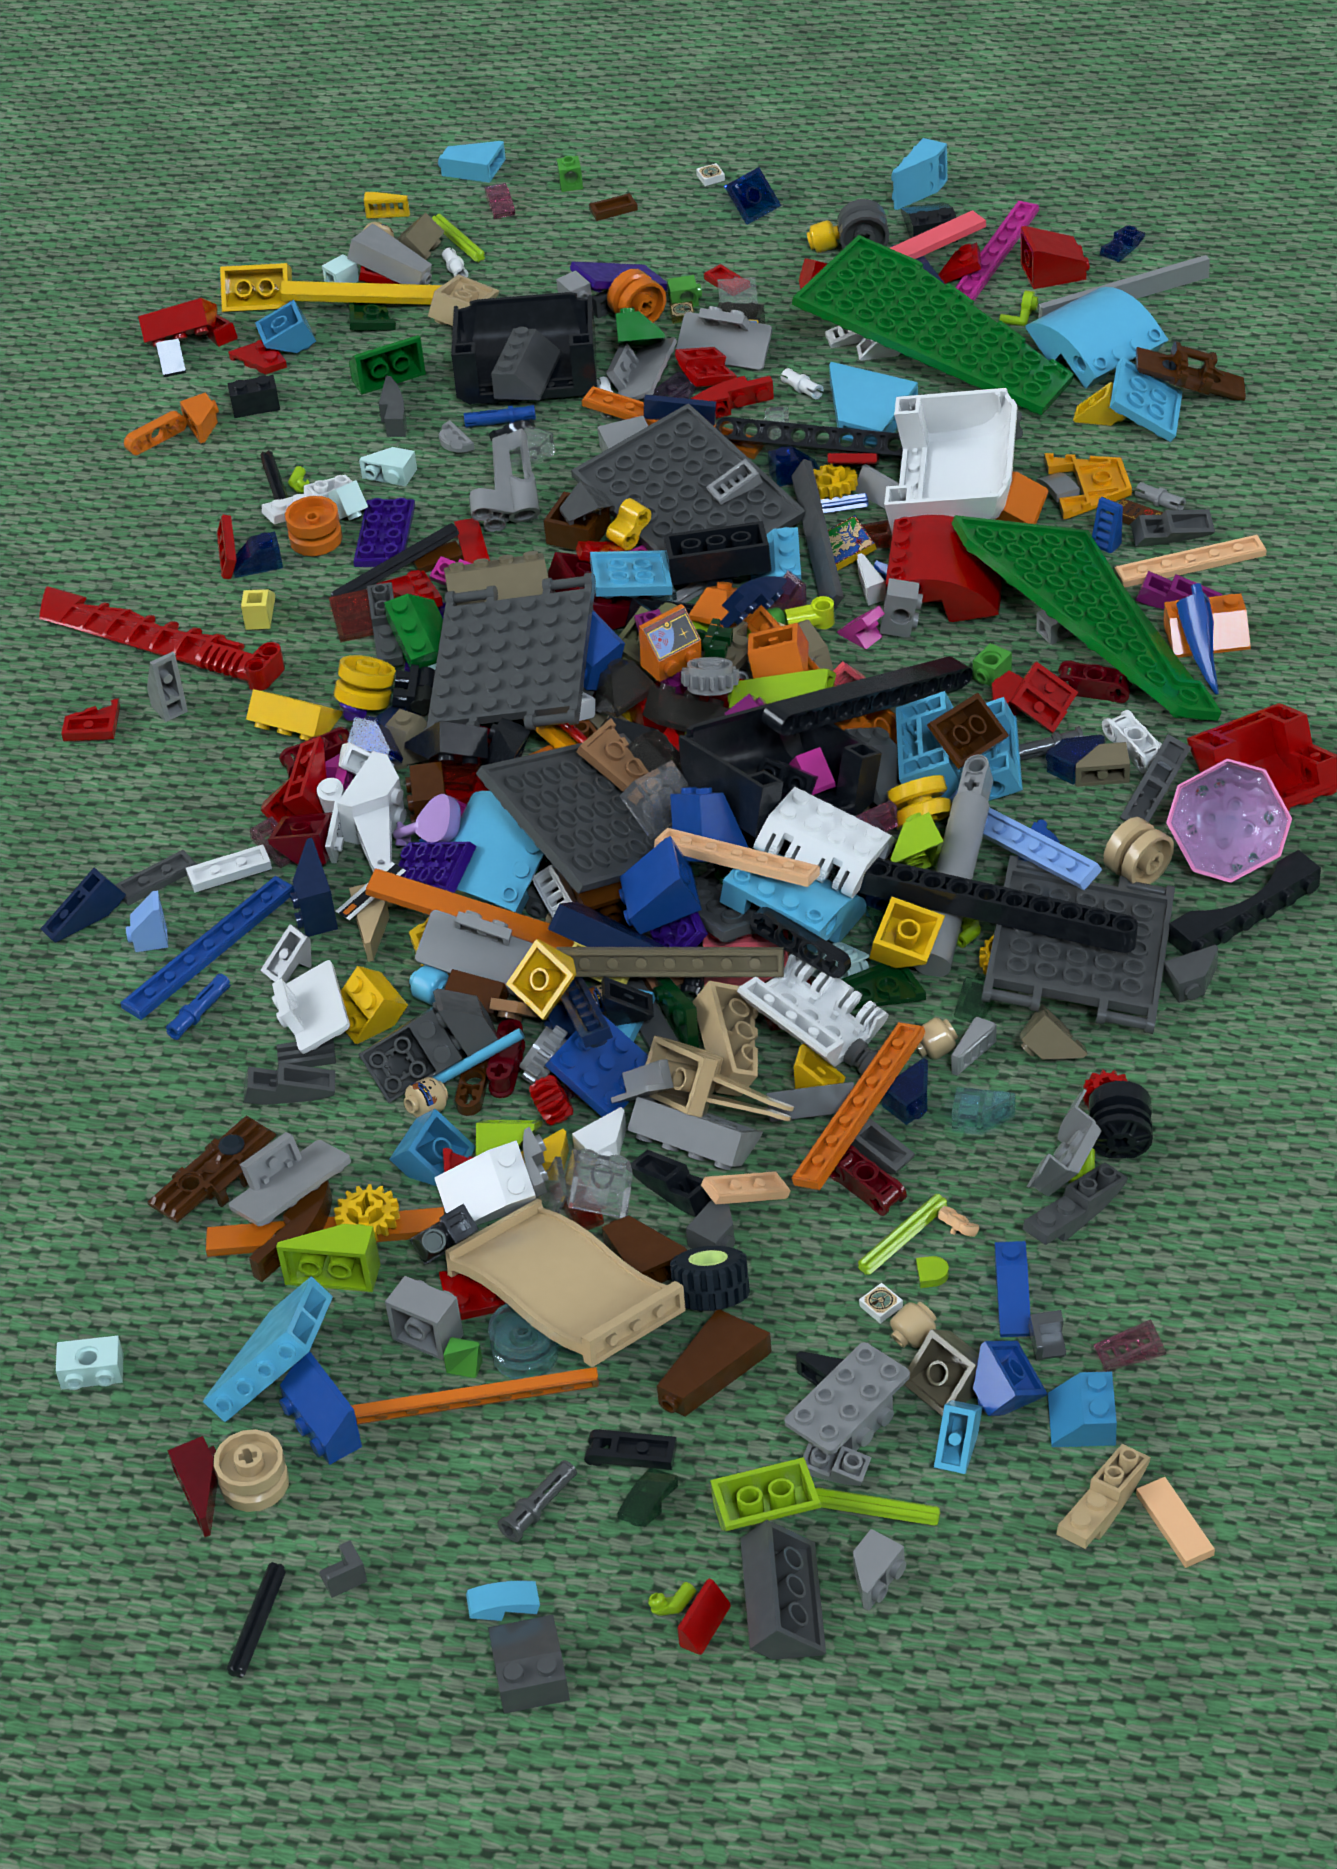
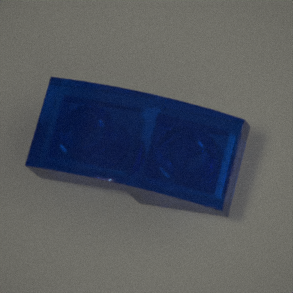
M1124 226L1114 232L1111 242L1101 246L1100 255L1120 262L1142 242L1145 232L1137 230L1135 226Z

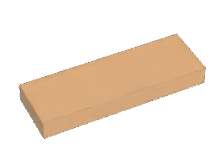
M777 1172L704 1177L701 1184L715 1204L786 1199L791 1192Z
M1166 1477L1136 1489V1496L1185 1568L1214 1556V1547Z

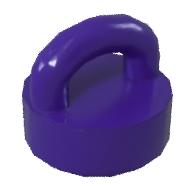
M341 702L339 703V706L343 708V715L348 721L361 722L367 714L365 709H358Z

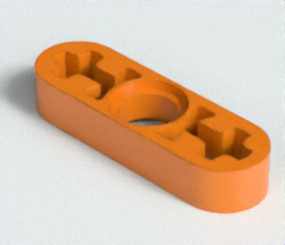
M177 411L168 412L130 432L124 439V447L133 455H139L184 431L187 426V420ZM159 428L158 435L152 438L153 431Z

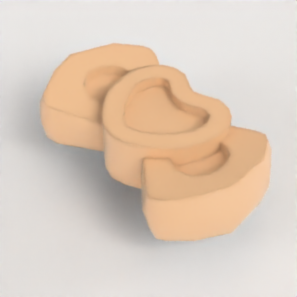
M944 1206L938 1212V1219L952 1226L951 1234L955 1235L958 1230L963 1235L975 1237L979 1232L978 1224L970 1223L965 1216L958 1214L953 1208Z

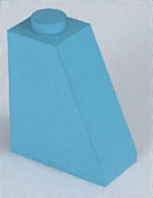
M494 141L448 146L443 154L439 156L438 160L442 176L490 183L506 160L504 142Z

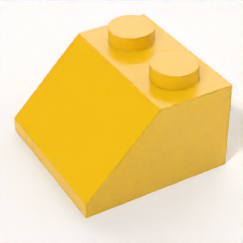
M891 897L873 941L869 959L894 968L925 965L945 915Z

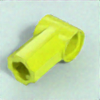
M819 596L813 599L810 605L783 610L786 617L785 625L809 620L817 629H828L835 623L834 601L830 597Z

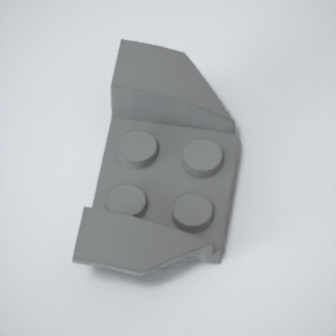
M1086 1089L1081 1091L1075 1098L1062 1121L1058 1133V1140L1061 1144L1055 1150L1053 1156L1048 1153L1042 1159L1026 1187H1034L1044 1195L1050 1196L1081 1170L1101 1133L1095 1120L1078 1108L1087 1091Z

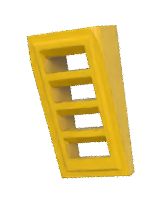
M365 192L364 206L366 218L410 216L408 196ZM390 203L394 204V208H390ZM398 203H402L403 209H399Z

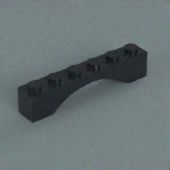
M1297 850L1277 861L1275 872L1269 882L1249 899L1221 909L1189 911L1170 922L1169 943L1183 955L1213 945L1217 946L1221 943H1227L1236 934L1243 930L1251 929L1254 924L1262 919L1272 917L1276 911L1285 906L1293 905L1297 899L1306 894L1315 892L1320 886L1321 867L1300 850Z

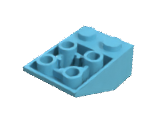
M922 138L907 157H904L900 165L893 170L891 180L893 181L892 200L894 201L895 210L937 193L948 181L947 143Z

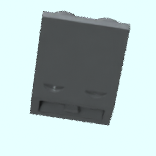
M434 1007L408 1021L358 1054L388 1103L405 1094L407 1087L412 1083L426 1077H433L461 1060L464 1056L463 1051H458L450 1038L452 1034L448 1027L443 1028L435 1016L437 1012Z

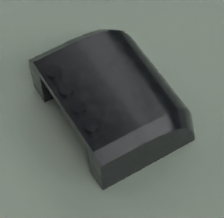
M562 292L477 299L470 301V306L459 309L458 306H454L451 357L456 397L467 404L487 403L495 405L499 402L510 401L512 403H519L523 401L494 399L491 375L513 328L518 327L538 330L561 350V356L541 399L535 401H543L546 398L566 399L572 396H584L592 386L597 387L596 337L592 295L585 299L577 297V293Z
M765 704L692 724L687 728L684 736H679L680 762L684 778L689 787H712V792L724 793L739 828L757 839L770 813L788 795L782 792L783 781L765 770L756 772L763 756L775 760L779 759L783 763L789 764L795 756L820 747L836 786L812 796L853 816L862 814L874 800L882 752L834 724L783 736L762 722L763 711L769 705Z

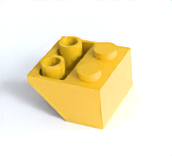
M360 966L356 967L341 990L350 1027L345 1032L355 1044H359L395 1026L408 1006L382 972Z

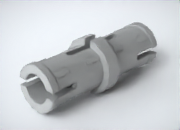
M1140 482L1136 487L1142 491H1135V497L1153 502L1154 506L1159 507L1161 505L1171 510H1183L1184 506L1179 504H1186L1184 497L1168 493L1165 488L1160 487L1158 489L1143 482Z

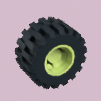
M702 1246L684 1251L676 1255L670 1262L672 1282L676 1281L683 1285L685 1308L698 1311L725 1309L743 1302L749 1296L747 1256L741 1250L726 1246Z

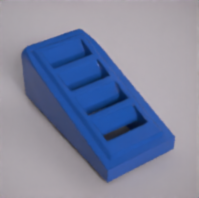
M1101 497L1098 501L1092 537L1101 550L1113 553L1122 544L1123 505Z

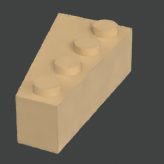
M708 981L693 1000V1004L697 1008V1020L704 1048L706 1051L723 1058L721 1075L749 1087L758 1077V1048L755 1047V1040L758 1037L755 1019L758 1016V1011L748 1004L737 992L740 986ZM716 1082V1093L733 1096L743 1095Z

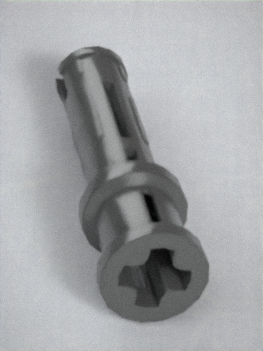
M1075 727V730L1061 734L1054 732L1051 734V737L1020 744V761L1052 753L1063 755L1064 751L1077 748L1080 750L1085 749V740L1081 727Z
M562 1460L559 1466L541 1482L528 1498L519 1499L515 1503V1509L507 1517H502L498 1521V1527L502 1534L513 1542H519L523 1538V1532L531 1524H536L540 1520L541 1511L577 1475L575 1467L570 1462Z

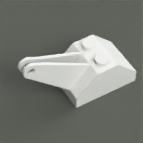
M373 751L337 802L344 841L358 845L361 844L372 872H374L375 868L383 870L392 862V834L397 829V822H402L403 824L407 816L403 803V790L401 789L398 774L387 754Z

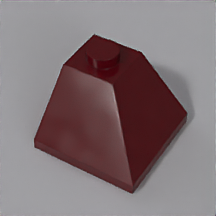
M333 812L284 816L268 838V843L298 864L306 840L313 838L323 866L329 860L325 845Z

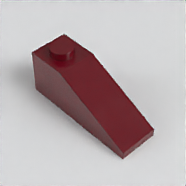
M201 1436L167 1451L172 1469L204 1537H208L211 1535L218 1478L214 1469L216 1449L214 1445L208 1447L204 1437Z

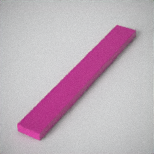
M1018 201L981 251V270L963 276L955 288L975 301L1021 237V226H1028L1039 212V205Z

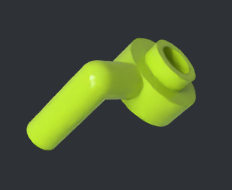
M1024 291L1020 317L1001 314L999 321L1001 320L1009 325L1026 326L1032 310H1037L1039 298L1035 296V292Z

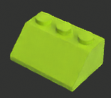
M929 812L924 815L916 813L906 819L890 861L923 869L937 865L944 841Z
M804 1457L710 1480L714 1509L721 1530L724 1531L821 1508V1502Z

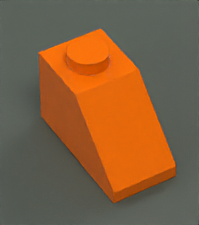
M206 393L180 401L182 415L187 420V426L200 444L207 440L218 423L216 416L219 413L218 406L215 400H211Z

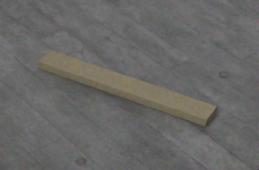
M556 947L557 950L573 958L577 974L575 977H784V947Z

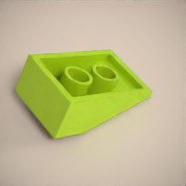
M341 1224L277 1243L276 1248L285 1285L300 1286L312 1276L323 1288L373 1292L381 1263L373 1226Z

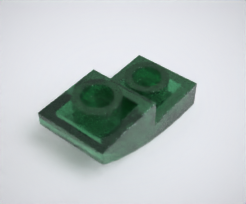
M653 1468L648 1469L626 1496L617 1513V1519L629 1522L634 1526L646 1527L662 1513V1501L678 1487V1476Z

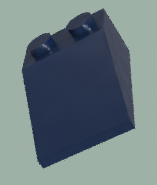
M308 838L293 878L295 892L290 893L293 908L299 911L294 913L298 929L303 928L305 935L310 937L337 930L338 925L327 878L313 838Z

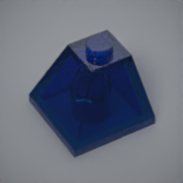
M759 167L724 186L747 225L782 206Z

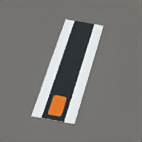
M393 862L383 869V871L399 876L406 871ZM368 883L335 912L351 920L375 899L365 895Z

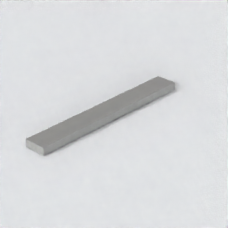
M1207 255L1041 303L1039 304V318L1101 287H1114L1138 299L1209 278L1210 259Z

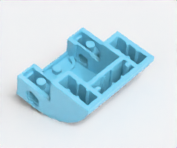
M1114 287L1098 288L1027 324L1025 327L1045 358L1049 361L1054 359L1057 362L1065 358L1085 389L1104 380L1112 370L1116 369L1117 363L1122 357L1128 361L1135 359L1137 347L1157 352L1168 341V338L1148 310L1133 296Z
M945 691L896 707L898 770L901 784L923 777L942 775L946 782L947 791L940 797L949 799L956 790L958 791L963 767L958 769L927 727V724L954 708ZM1004 697L986 703L1009 735L995 748L983 755L988 759L993 776L989 800L1023 790L1017 718L1013 715Z
M491 791L474 792L461 815L457 836L449 841L471 842L477 846L455 894L521 914L529 899L527 889L545 854L536 847L534 841L519 827L516 820L502 807Z
M734 868L723 879L720 897L722 904L743 915L751 907V903L759 907L771 908L822 939L830 940L833 943L842 941L866 913L867 908L864 898L858 895L850 898L841 893L842 887L839 891L832 889L833 882L828 879L823 883L815 880L809 887ZM807 944L808 950L815 954L818 952L814 945Z

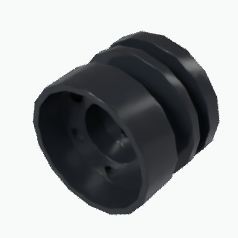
M1113 1081L1104 1083L1095 1088L1089 1097V1116L1095 1120L1101 1130L1093 1146V1149L1098 1154L1107 1158H1135L1150 1148L1153 1140L1151 1097L1146 1089L1130 1081Z

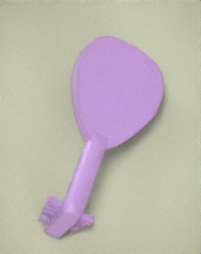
M445 794L437 795L423 808L416 822L406 826L402 822H397V829L393 832V837L396 839L395 845L406 846V843L411 842V835L417 834L427 842H449L453 840L459 832L461 821L460 805L457 800Z

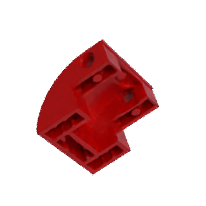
M920 515L895 519L885 583L886 587L888 586L889 578L919 583L918 593L923 594L922 603L942 600L949 622L999 615L1003 577L976 555L966 550L951 524L954 517L947 515Z
M1277 703L1187 738L1188 745L1192 747L1190 749L1200 772L1225 759L1266 769L1288 811H1290V807L1298 804L1307 805L1312 803L1313 798L1321 795L1329 796L1337 792V754L1312 743L1307 714L1284 704ZM1215 778L1212 783L1214 786H1217L1221 783V780Z

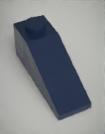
M94 867L40 929L56 943L108 916L119 906L126 894Z

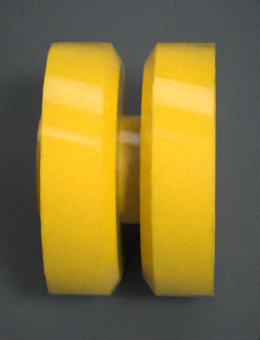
M345 656L339 662L338 675L341 678L336 681L334 697L339 702L358 709H385L390 704L392 692L389 687L394 684L395 667L381 659L369 656Z
M933 775L919 778L887 791L886 795L890 807L900 809L893 816L897 830L901 831L906 819L916 813L924 815L929 812L934 823L949 817L952 806L951 799L940 797L947 791L944 776Z

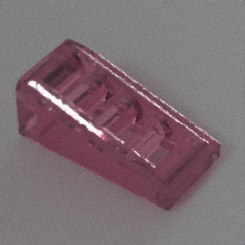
M270 817L250 829V838L257 846L263 844L268 857L281 869L293 861L288 857L281 859L280 856L283 854L279 851L276 853V849L269 845L268 839L265 840V837L272 834L278 824L273 817Z
M1151 1319L1093 1344L1106 1372L1166 1354L1163 1343ZM1149 1338L1150 1342L1144 1344L1143 1340ZM1137 1342L1139 1347L1133 1349L1131 1343ZM1125 1346L1127 1353L1121 1354L1119 1347ZM1113 1349L1116 1357L1110 1360L1106 1350Z

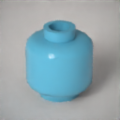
M426 965L420 967L412 973L409 980L412 996L417 1000L433 1005L432 1003L435 1002L433 991L445 989L449 978L448 973Z

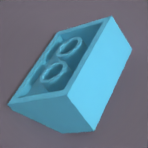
M798 527L772 529L767 534L771 572H765L761 575L751 574V580L766 576L784 577L787 582L781 588L784 593L778 599L801 598L802 582Z

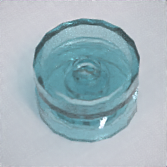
M507 1303L499 1307L491 1316L488 1333L494 1365L502 1374L512 1379H523L542 1376L551 1370L558 1359V1343L531 1326Z

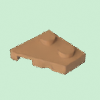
M491 998L489 1009L497 1011V1017L505 1018L506 1020L516 1019L522 1022V1017L541 1019L526 1003Z

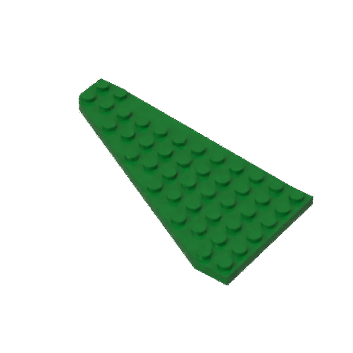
M954 516L951 524L969 553L976 555L1002 576L1009 585L1017 588L1042 608L1047 616L1058 621L1083 641L1087 648L1098 653L1124 674L1131 683L1139 686L1169 710L1173 717L1178 719L1185 717L1201 721L1219 720L1222 712L1201 681L1193 679L1119 581L1089 530Z

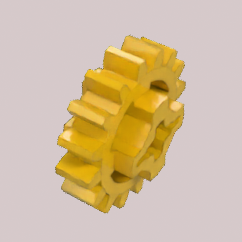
M828 464L820 466V470L813 469L820 499L829 497L830 500L834 497L843 498L842 494L850 495L851 491H855L856 486H858L856 470H851L849 466L844 468L841 464L837 467Z
M368 1184L366 1190L356 1186V1192L346 1191V1199H338L339 1207L334 1208L336 1226L341 1224L373 1226L376 1241H378L379 1234L388 1236V1228L395 1229L397 1227L396 1220L400 1219L397 1198H393L392 1191L384 1193L383 1186H379L376 1190L372 1189L371 1184Z

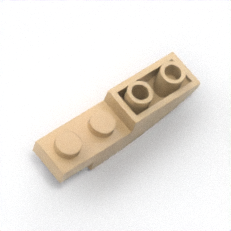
M1121 1444L1093 1476L1090 1489L1058 1524L1056 1535L1084 1549L1094 1538L1100 1540L1134 1492L1150 1463L1151 1457Z

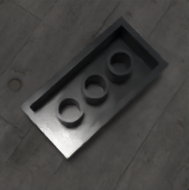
M763 521L663 535L672 585L685 586L693 582H706L721 578L734 579L742 575H761L765 572H771L769 543Z

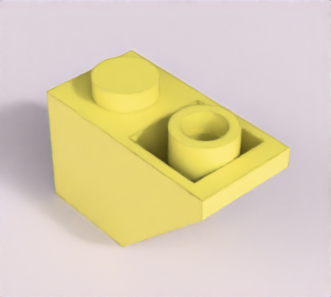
M269 589L243 591L241 609L246 630L271 628L275 603L274 592Z

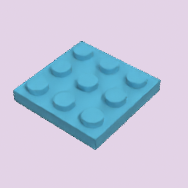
M1122 357L1116 366L1109 408L1131 419L1137 425L1154 432L1158 437L1171 442L1177 433L1183 391L1159 378L1139 373L1134 363Z
M665 550L590 552L591 570L596 579V597L613 598L615 596H627L637 598L639 596L663 597L665 595H672V582Z

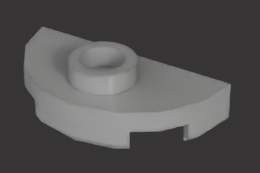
M449 420L442 425V430L439 433V442L443 448L457 453L475 450L474 442Z

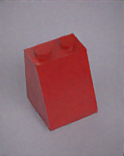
M1021 226V266L1033 289L1086 280V272L1090 269L1089 260L1087 257H1084L1082 246L1077 244L1074 236Z

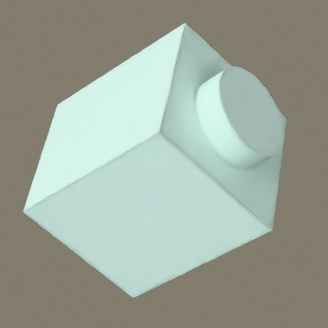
M343 254L322 265L324 282L356 283L359 281V267L357 263L347 259V256Z
M356 480L327 493L329 498L337 504L340 519L348 517L350 521L361 516L360 510L368 507Z

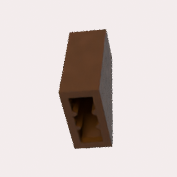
M629 1215L602 1226L604 1244L631 1267L659 1283L672 1279L671 1260L676 1255L687 1251L684 1246Z

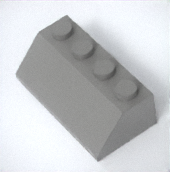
M637 1096L627 1129L637 1133L636 1138L650 1143L653 1142V1139L662 1142V1148L678 1152L680 1148L688 1151V1157L700 1161H705V1158L714 1160V1166L725 1170H731V1167L742 1166L763 1133L762 1131L710 1113L703 1117L687 1115L649 1096Z

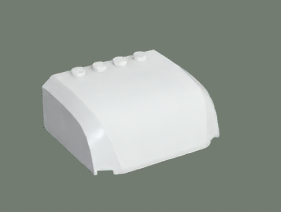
M1006 388L896 397L894 416L903 448L899 486H886L884 503L892 534L895 519L920 515H947L954 517L958 515L995 520L1000 516L1006 505L1012 481L1018 410L1014 399H1011Z

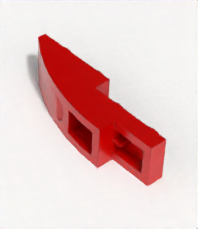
M741 376L714 385L691 399L716 401V419L730 416L731 409L773 400V380L770 376L747 381L745 376Z

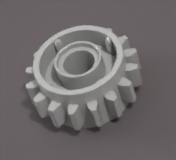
M701 657L688 661L687 667H683L681 671V684H684L689 692L697 695L715 696L727 694L733 690V685H738L739 669L733 666L732 661L725 658Z
M558 1025L553 1030L546 1026L519 1066V1068L524 1070L521 1077L533 1084L536 1079L548 1076L551 1071L545 1064L567 1041L565 1037L568 1032Z

